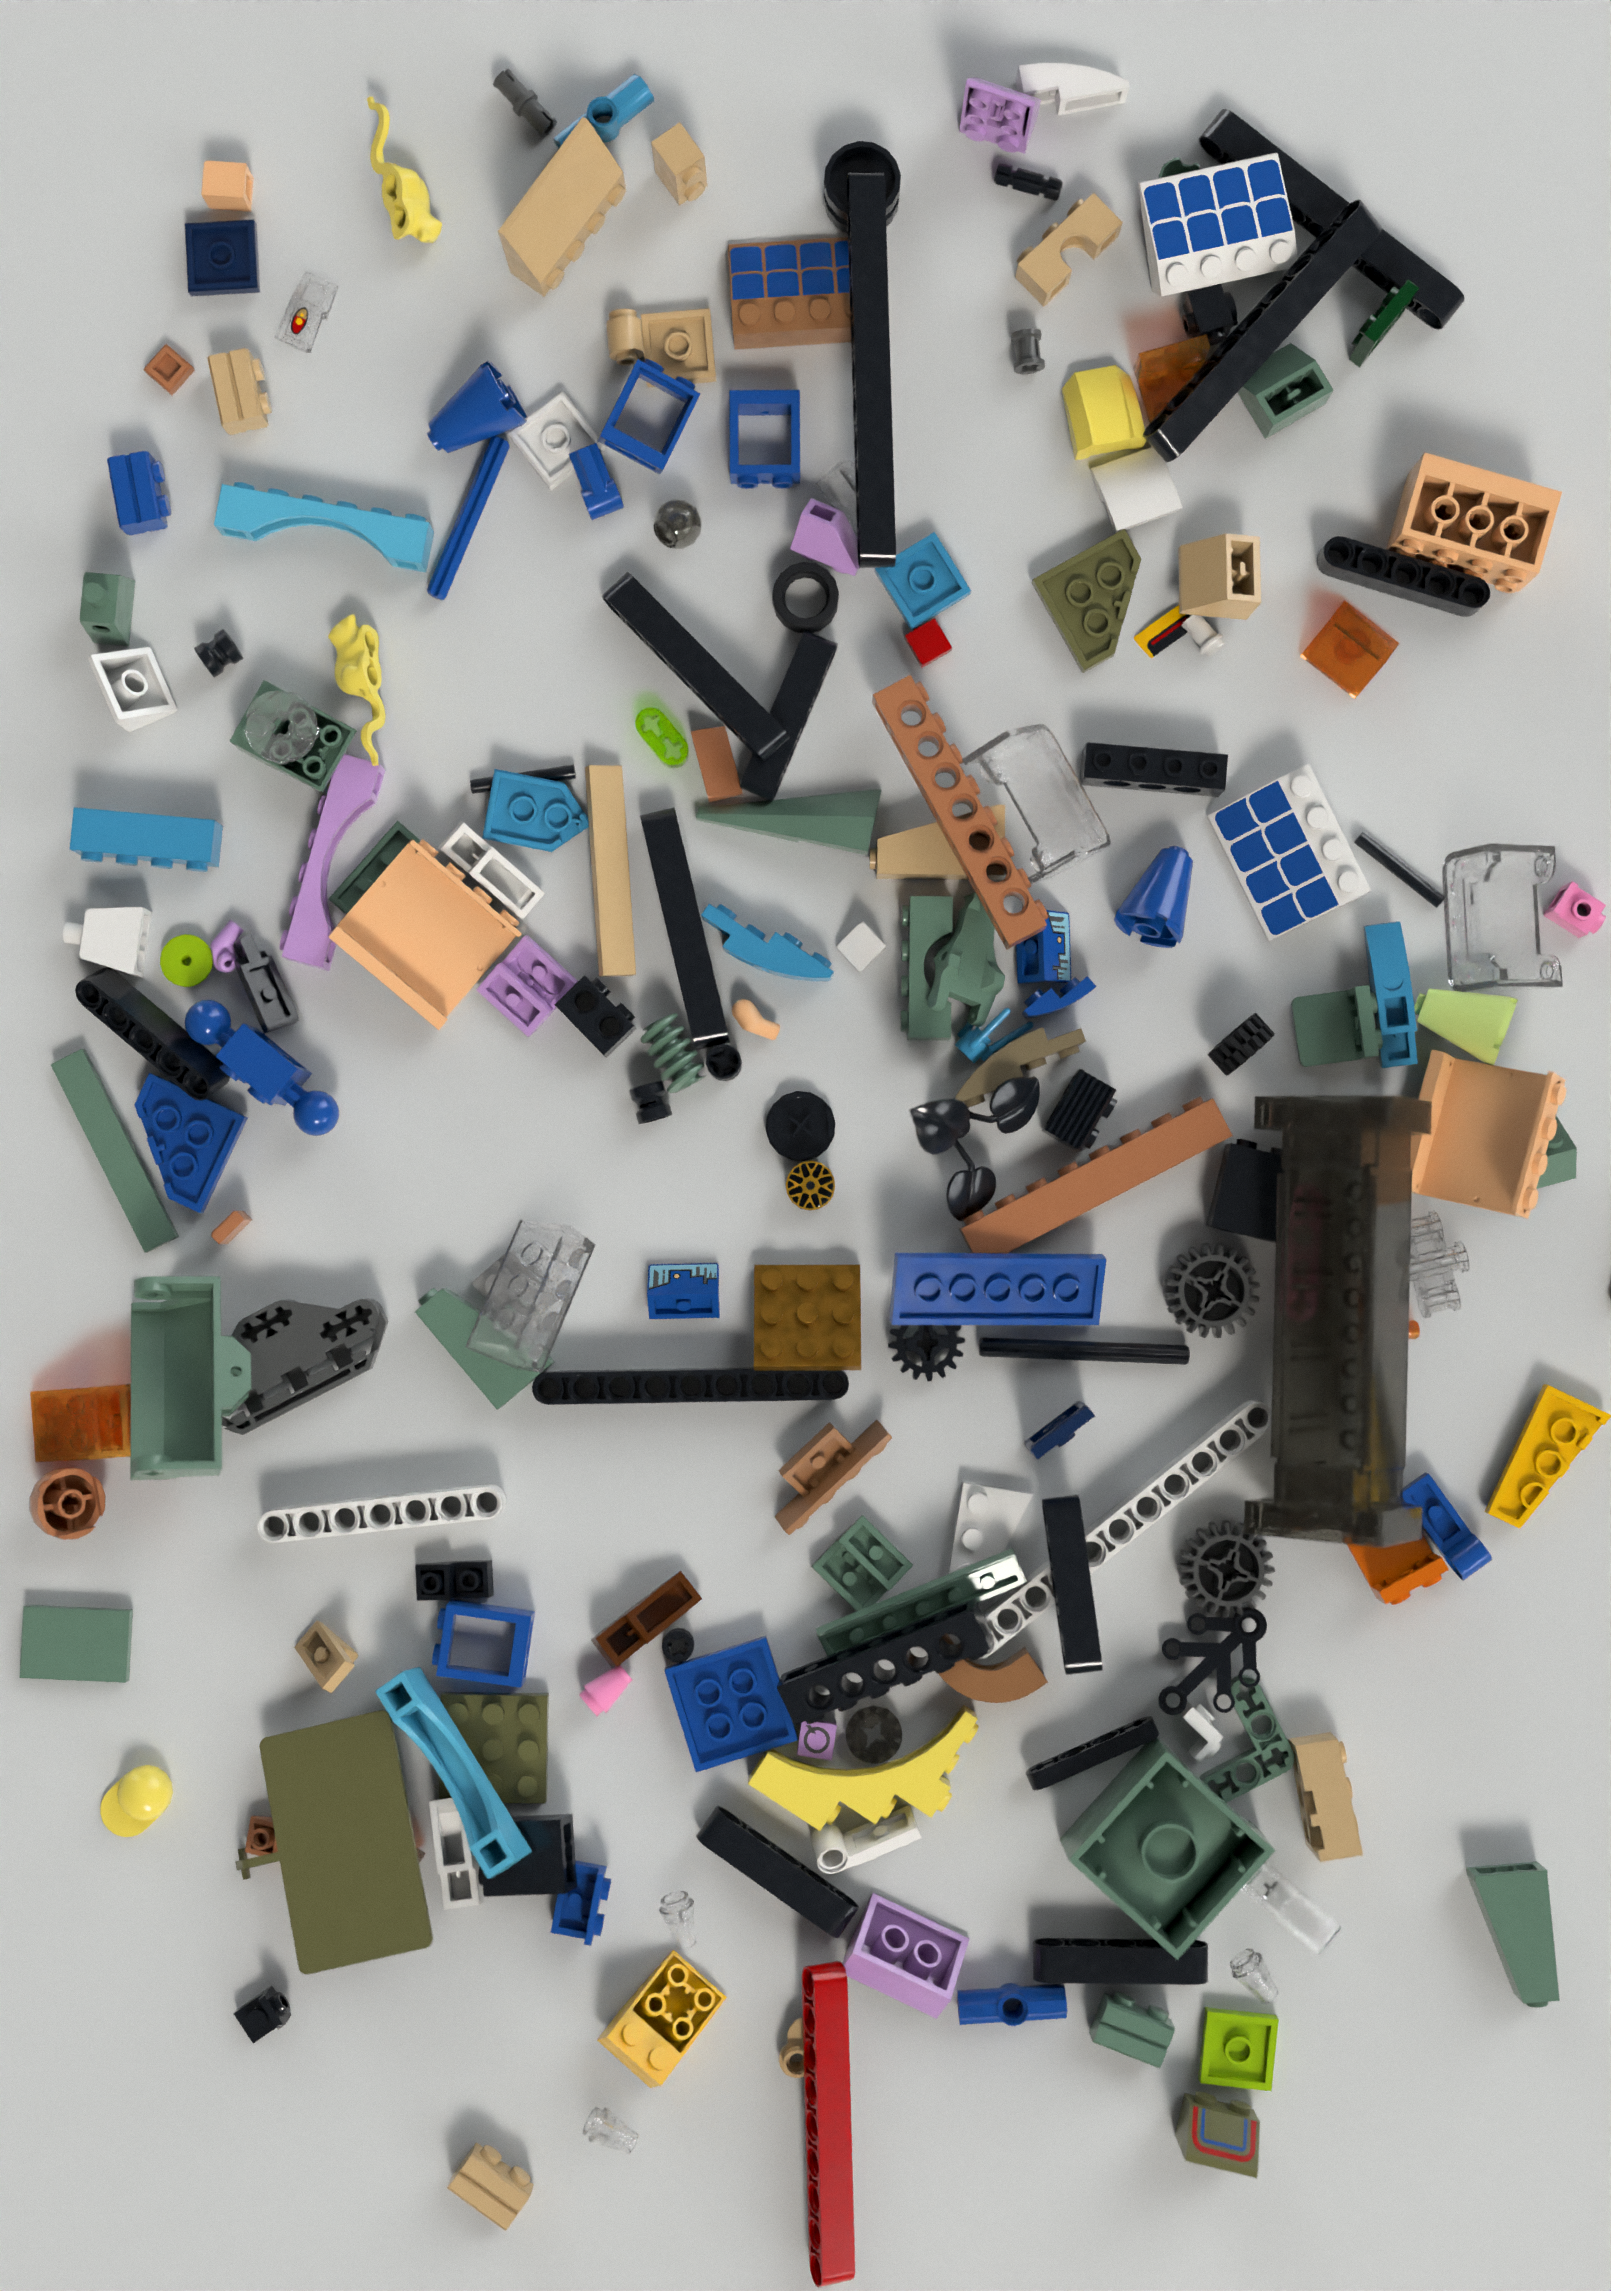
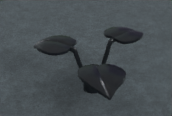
M1015 1077L999 1085L990 1100L989 1108L993 1114L990 1116L971 1112L965 1103L957 1099L936 1100L910 1109L917 1140L922 1149L930 1154H940L949 1150L954 1145L967 1164L968 1171H958L951 1177L946 1193L950 1213L958 1221H962L964 1218L982 1210L989 1203L996 1189V1177L993 1171L986 1166L975 1169L974 1162L960 1144L958 1138H963L969 1132L970 1119L986 1123L997 1121L998 1130L1005 1134L1013 1133L1024 1127L1030 1121L1038 1106L1040 1084L1037 1077Z

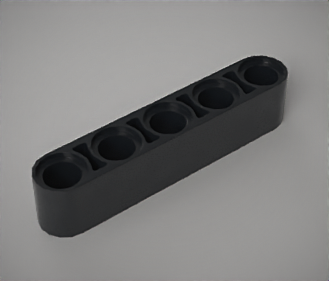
M1336 536L1328 540L1317 556L1316 563L1318 569L1326 576L1462 617L1474 615L1490 598L1489 585L1479 577L1342 536ZM1328 551H1338L1342 555L1343 562H1333L1329 558ZM1369 560L1373 562L1376 566V573L1365 571L1362 561ZM1402 570L1409 575L1410 583L1400 582L1396 577V571ZM1431 580L1437 581L1442 585V594L1435 593L1430 588L1429 583ZM1463 591L1473 592L1477 599L1476 604L1467 602L1464 599Z
M806 630L804 631L769 713L783 727L790 738L765 762L760 761L752 754L740 784L741 789L770 801L774 800L838 647L837 643Z
M102 968L79 981L76 985V997L88 1011L193 1099L205 1100L229 1083L230 1077L220 1069L223 1064L222 1061L204 1045L194 1041L185 1029L113 969Z
M1077 1494L1042 1499V1511L1066 1675L1102 1671V1656L1079 1496Z
M716 1806L696 1835L697 1839L706 1848L835 1938L840 1937L859 1909L858 1904L848 1895L723 1807Z
M1040 1938L1033 1941V1979L1042 1983L1200 1985L1208 1982V1944L1204 1941L1195 1940L1176 1960L1155 1939Z

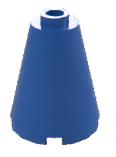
M487 360L481 364L428 423L430 431L427 432V436L438 451L444 449L447 453H451L520 427L527 422L525 419L527 417L514 391L510 385L506 386L501 379H498L502 374L490 361Z
M1170 846L1169 848L1161 849L1116 911L1114 922L1123 933L1130 936L1131 932L1134 931L1142 935L1140 942L1159 948H1173L1177 942L1180 944L1184 934L1193 860L1185 849L1178 846Z

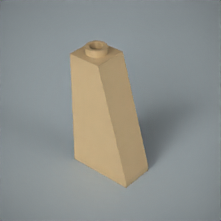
M995 805L990 807L997 820V825L993 827L1001 839L1005 837V805ZM972 812L956 817L966 819L971 816ZM937 822L878 838L877 848H870V869L876 870V879L968 880ZM976 834L969 838V843L975 850H984L989 846L988 840L983 835ZM992 865L986 869V874L990 880H1002L1005 871L1000 866Z

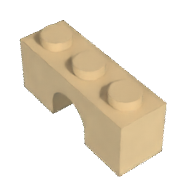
M1095 193L1085 201L1082 198L1076 201L1067 212L1068 217L1060 225L1057 222L1053 223L1043 234V241L1035 248L1029 246L1017 259L1018 266L1015 278L1043 307L1069 284L1072 269L1061 257V253L1064 250L1072 247L1080 248L1094 260L1119 237L1123 222Z

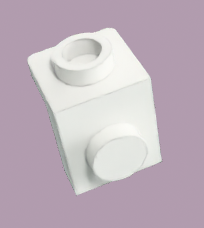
M1187 1701V1706L1180 1715L1202 1736L1189 1750L1192 1757L1199 1763L1203 1758L1206 1760L1210 1759L1221 1747L1219 1742L1223 1736L1211 1724L1215 1718L1201 1704L1195 1708Z

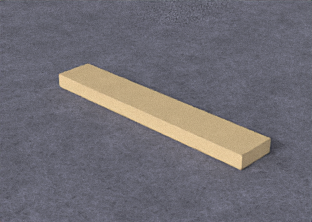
M588 765L585 767L599 977L636 975L622 766Z

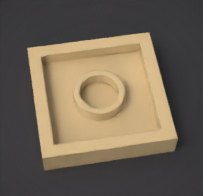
M710 308L641 314L644 360L649 359L658 363L664 368L663 373L673 379L680 376L693 384L716 382ZM646 382V383H647V388H648V387H655V386L651 385L650 383Z

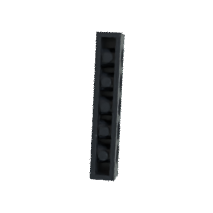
M973 1598L783 1673L778 1682L777 1689L794 1725L804 1721L807 1724H812L825 1717L827 1712L837 1708L840 1712L846 1711L854 1707L858 1700L868 1696L871 1699L879 1698L896 1685L910 1686L922 1679V1675L935 1671L937 1674L946 1672L955 1666V1662L966 1658L969 1661L977 1660L988 1653V1650L991 1648L993 1635L976 1598ZM953 1634L959 1638L960 1642L958 1644H949L942 1636ZM920 1647L926 1651L927 1656L917 1657L912 1654L910 1649ZM888 1660L895 1668L891 1670L883 1669L878 1664V1661ZM856 1673L861 1677L862 1681L852 1682L846 1677V1674ZM822 1685L829 1690L830 1694L821 1695L816 1692L814 1686Z

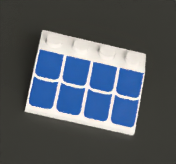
M1278 153L1138 183L1152 292L1161 297L1289 269L1298 259L1295 229Z
M1309 764L1264 785L1207 816L1268 942L1371 891Z

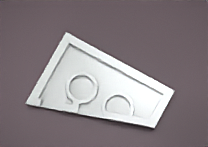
M962 1482L948 1574L1004 1552L1033 1493Z

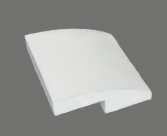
M1153 447L1090 469L1100 501L1106 506L1114 533L1181 511L1183 508L1167 465Z

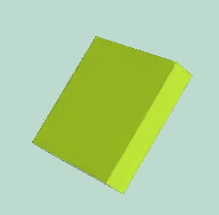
M1205 2007L1198 2074L1199 2082L1201 2084L1271 2091L1278 2017L1272 2014Z

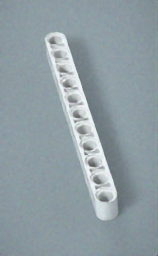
M1247 1400L1084 1530L1086 1543L1093 1541L1099 1546L1098 1554L1094 1558L1088 1559L1090 1574L1267 1433L1275 1420L1271 1407L1256 1400ZM1259 1407L1263 1412V1420L1259 1425L1251 1426L1248 1422V1413L1251 1409ZM1232 1429L1236 1434L1235 1444L1230 1448H1223L1220 1444V1436L1224 1431ZM1199 1452H1205L1209 1459L1208 1465L1203 1470L1197 1471L1192 1466L1193 1457ZM1172 1474H1177L1181 1478L1180 1488L1172 1493L1166 1492L1164 1487L1166 1478ZM1143 1497H1151L1154 1502L1152 1511L1146 1515L1138 1514L1136 1507L1138 1501ZM1116 1519H1122L1126 1523V1530L1119 1537H1113L1109 1534V1526ZM1049 1559L1026 1577V1584L1011 1589L982 1612L991 1630L993 1639L988 1653L981 1658L990 1656L1055 1603ZM1033 1586L1041 1587L1044 1591L1043 1598L1037 1603H1029L1025 1600L1027 1590ZM1004 1609H1012L1016 1612L1015 1621L1007 1626L999 1624L997 1621L998 1614Z

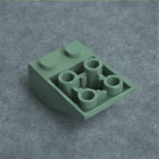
M263 680L229 742L262 763L323 793L357 730Z

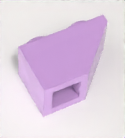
M811 498L801 513L790 550L799 553L808 560H817L827 564L839 573H848L855 576L859 569L857 537L843 511Z

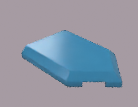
M498 769L494 770L482 839L553 852L589 827L587 815L565 783Z

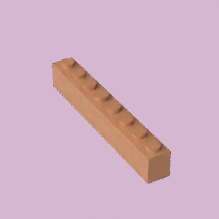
M1200 1096L1182 1105L1185 1112L1172 1118L1169 1112L1151 1121L1153 1129L1143 1134L1140 1133L1139 1129H1136L1120 1137L1122 1145L1112 1150H1109L1108 1146L1105 1145L1088 1154L1091 1161L1079 1167L1076 1161L1057 1170L1060 1177L1048 1183L1044 1177L1026 1186L1028 1193L1016 1199L1011 1194L995 1202L994 1204L997 1209L984 1215L982 1210L964 1218L963 1221L966 1226L960 1228L959 1231L970 1252L1008 1253L1232 1137L1233 1135L1214 1099L1212 1098L1204 1102Z

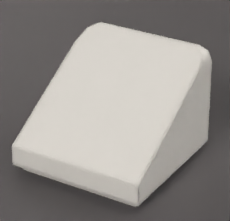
M861 921L836 948L861 972L886 949V945Z

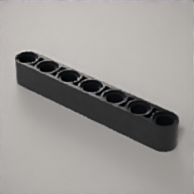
M626 572L602 595L603 600L610 609L760 761L765 762L790 738L783 727L630 573Z
M675 808L640 815L695 1050L729 1043V1035Z

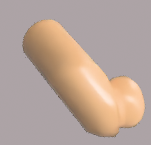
M741 999L733 1005L732 1015L743 1030L771 1040L776 1039L780 1025L764 1019L754 1003L747 999Z

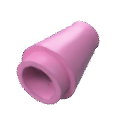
M619 1665L584 1685L585 1690L579 1696L596 1716L600 1715L603 1711L607 1713L632 1681V1678Z

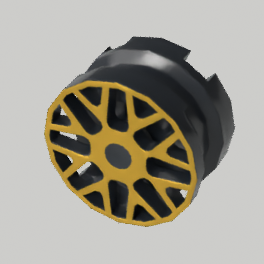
M815 1161L802 1162L795 1166L788 1174L786 1181L787 1195L792 1203L800 1209L808 1211L820 1209L827 1205L833 1197L835 1190L834 1177L830 1170L822 1163Z

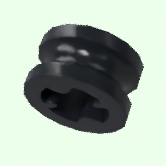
M675 1628L665 1635L662 1650L667 1659L679 1663L686 1661L691 1656L695 1644L691 1633L684 1628ZM672 1637L676 1640H679L681 1637L685 1638L687 1642H685L684 1647H688L687 1651L683 1653L681 1650H678L676 1653H673L669 1649L672 1647V1643H668Z

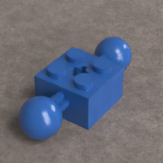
M202 1000L189 1008L185 1016V1028L188 1035L199 1044H218L222 1048L216 1054V1057L223 1062L220 1069L235 1081L239 1079L243 1083L247 1082L250 1085L247 1091L263 1104L266 1102L270 1106L274 1103L286 1106L288 1103L294 1108L293 1118L297 1127L308 1135L321 1136L327 1134L336 1126L339 1119V1107L335 1099L323 1091L307 1092L303 1089L302 1085L312 1073L261 1030L243 1023L235 1032L231 1028V1017L228 1010L221 1003L214 1000Z

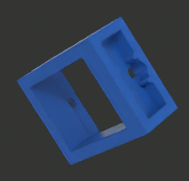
M637 359L597 441L660 475L690 417L700 393L694 390L696 386L687 379L680 376L673 379L664 374V368L658 363L649 359H645L644 362ZM638 378L685 403L661 453L614 428Z
M729 390L731 484H737L739 488L753 489L758 487V484H772L775 488L786 489L793 487V484H800V390ZM791 415V465H739V416Z
M450 1600L446 1604V1608L440 1609L437 1629L443 1631L441 1644H435L432 1657V1665H437L436 1676L521 1688L526 1680L535 1611ZM456 1615L516 1623L509 1673L450 1665Z

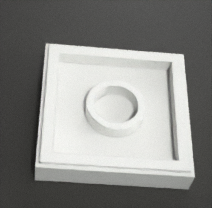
M563 391L527 417L525 424L508 432L509 438L551 491L575 473L569 453L597 443L601 452L606 449L605 445L597 441L598 435Z

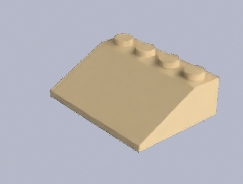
M584 117L581 118L498 230L510 273L543 297H545L550 288L554 290L559 286L564 277L565 268L570 261L575 262L579 259L584 251V243L591 233L596 234L605 222L607 211L612 205L616 207L626 192L623 171L589 120Z

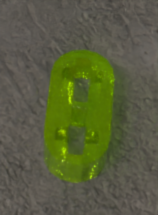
M648 707L641 710L635 720L639 736L666 767L679 768L683 766L689 758V747L686 740L659 709ZM649 717L651 720L660 719L657 722L658 728L662 733L659 737L651 729L643 730L646 726L645 718ZM667 739L674 747L680 744L682 746L679 750L681 757L678 759L674 756L666 758L665 755L668 752L663 741Z

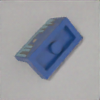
M1046 910L1049 917L1045 919L1046 928L1016 945L1018 984L1040 982L1067 983L1071 981L1070 919L1068 912Z
M719 1264L649 1265L647 1287L649 1319L720 1318Z

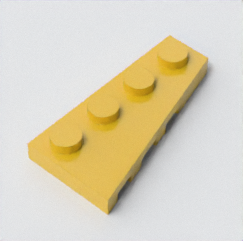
M1543 1384L1484 1512L1520 1529L1549 1494V1489L1559 1477H1563L1570 1468L1571 1462L1581 1450H1585L1593 1440L1592 1436L1601 1425L1607 1423L1611 1415L1550 1385Z

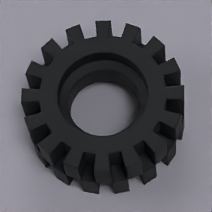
M1254 1013L1208 1053V1056L1227 1076L1261 1049L1275 1033L1257 1013Z

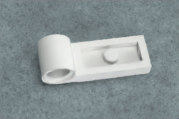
M908 1805L890 1813L886 1819L880 1817L876 1825L869 1822L843 1834L834 1825H824L821 1831L816 1829L812 1833L811 1844L818 1868L824 1873L835 1874L854 1865L858 1866L867 1861L874 1860L883 1854L906 1846L922 1837L914 1814Z

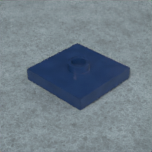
M254 219L185 223L188 293L191 297L260 293L257 224Z
M1077 1401L1025 1440L1024 1445L1038 1460L1055 1446L1061 1447L1069 1442L1076 1435L1074 1432L1095 1417V1415L1087 1405Z

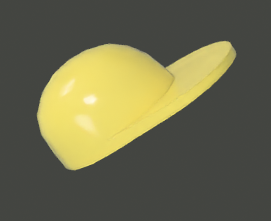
M151 1765L138 1766L126 1773L102 1799L100 1814L107 1829L121 1837H133L147 1829L164 1813L171 1803L173 1788L167 1773Z

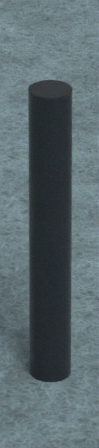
M574 765L518 773L553 781L576 779ZM493 777L470 780L472 794L491 791Z
M1364 832L1354 841L1357 846L1437 908L1445 899L1444 895Z

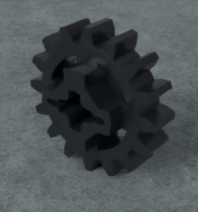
M901 1325L899 1329H890L889 1332L896 1336V1341L888 1343V1347L897 1349L898 1352L891 1359L893 1362L902 1360L904 1363L900 1371L904 1373L911 1368L913 1370L912 1378L915 1380L918 1379L920 1373H925L928 1382L932 1381L934 1372H937L942 1378L946 1377L944 1368L949 1366L952 1369H956L957 1366L952 1361L953 1357H963L964 1355L963 1352L957 1349V1344L964 1343L965 1338L956 1337L955 1333L962 1328L961 1325H943L948 1331L947 1335H939L932 1329V1325H918V1330L913 1336L905 1338L903 1336L910 1325ZM924 1326H926L929 1337L936 1339V1345L930 1346L928 1359L924 1349L921 1346H917V1340L923 1339V1333H925ZM942 1348H949L945 1358L935 1364L936 1354ZM904 1351H915L921 1356L922 1366L910 1361Z

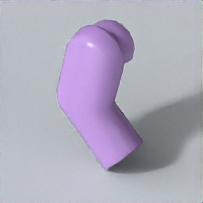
M229 920L211 943L214 966L217 970L226 973L232 972L236 967L234 962L236 961L233 944L244 932L232 920Z

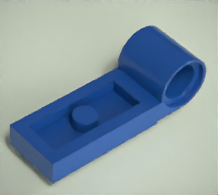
M1423 1473L1397 1492L1435 1547L1461 1580L1464 1581L1493 1560L1486 1547L1471 1533L1429 1473Z

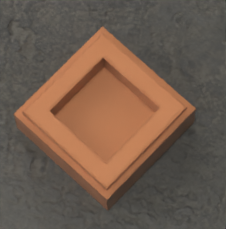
M167 344L162 347L143 369L149 377L171 396L195 371L185 359Z
M233 1211L211 1233V1237L218 1244H228L252 1219L244 1211Z

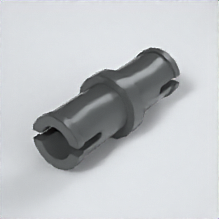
M508 68L495 78L493 82L494 87L513 105V111L517 116H523L541 138L552 132L557 125V120L537 101L538 96L533 90H527Z

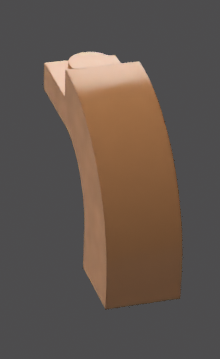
M948 1634L942 1636L947 1643L954 1644ZM1025 1647L997 1664L983 1665L969 1661L966 1658L955 1662V1666L950 1670L939 1673L941 1678L957 1692L971 1699L989 1703H1003L1021 1699L1048 1683L1046 1677Z

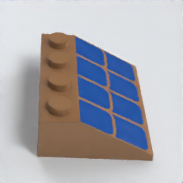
M848 237L728 245L735 350L851 342Z

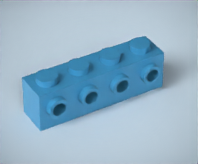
M74 807L69 850L81 855V860L101 863L103 857L116 858V863L122 865L137 866L138 860L151 861V866L156 868L172 869L173 863L186 864V869L190 871L207 872L208 866L219 867L223 825L216 820Z

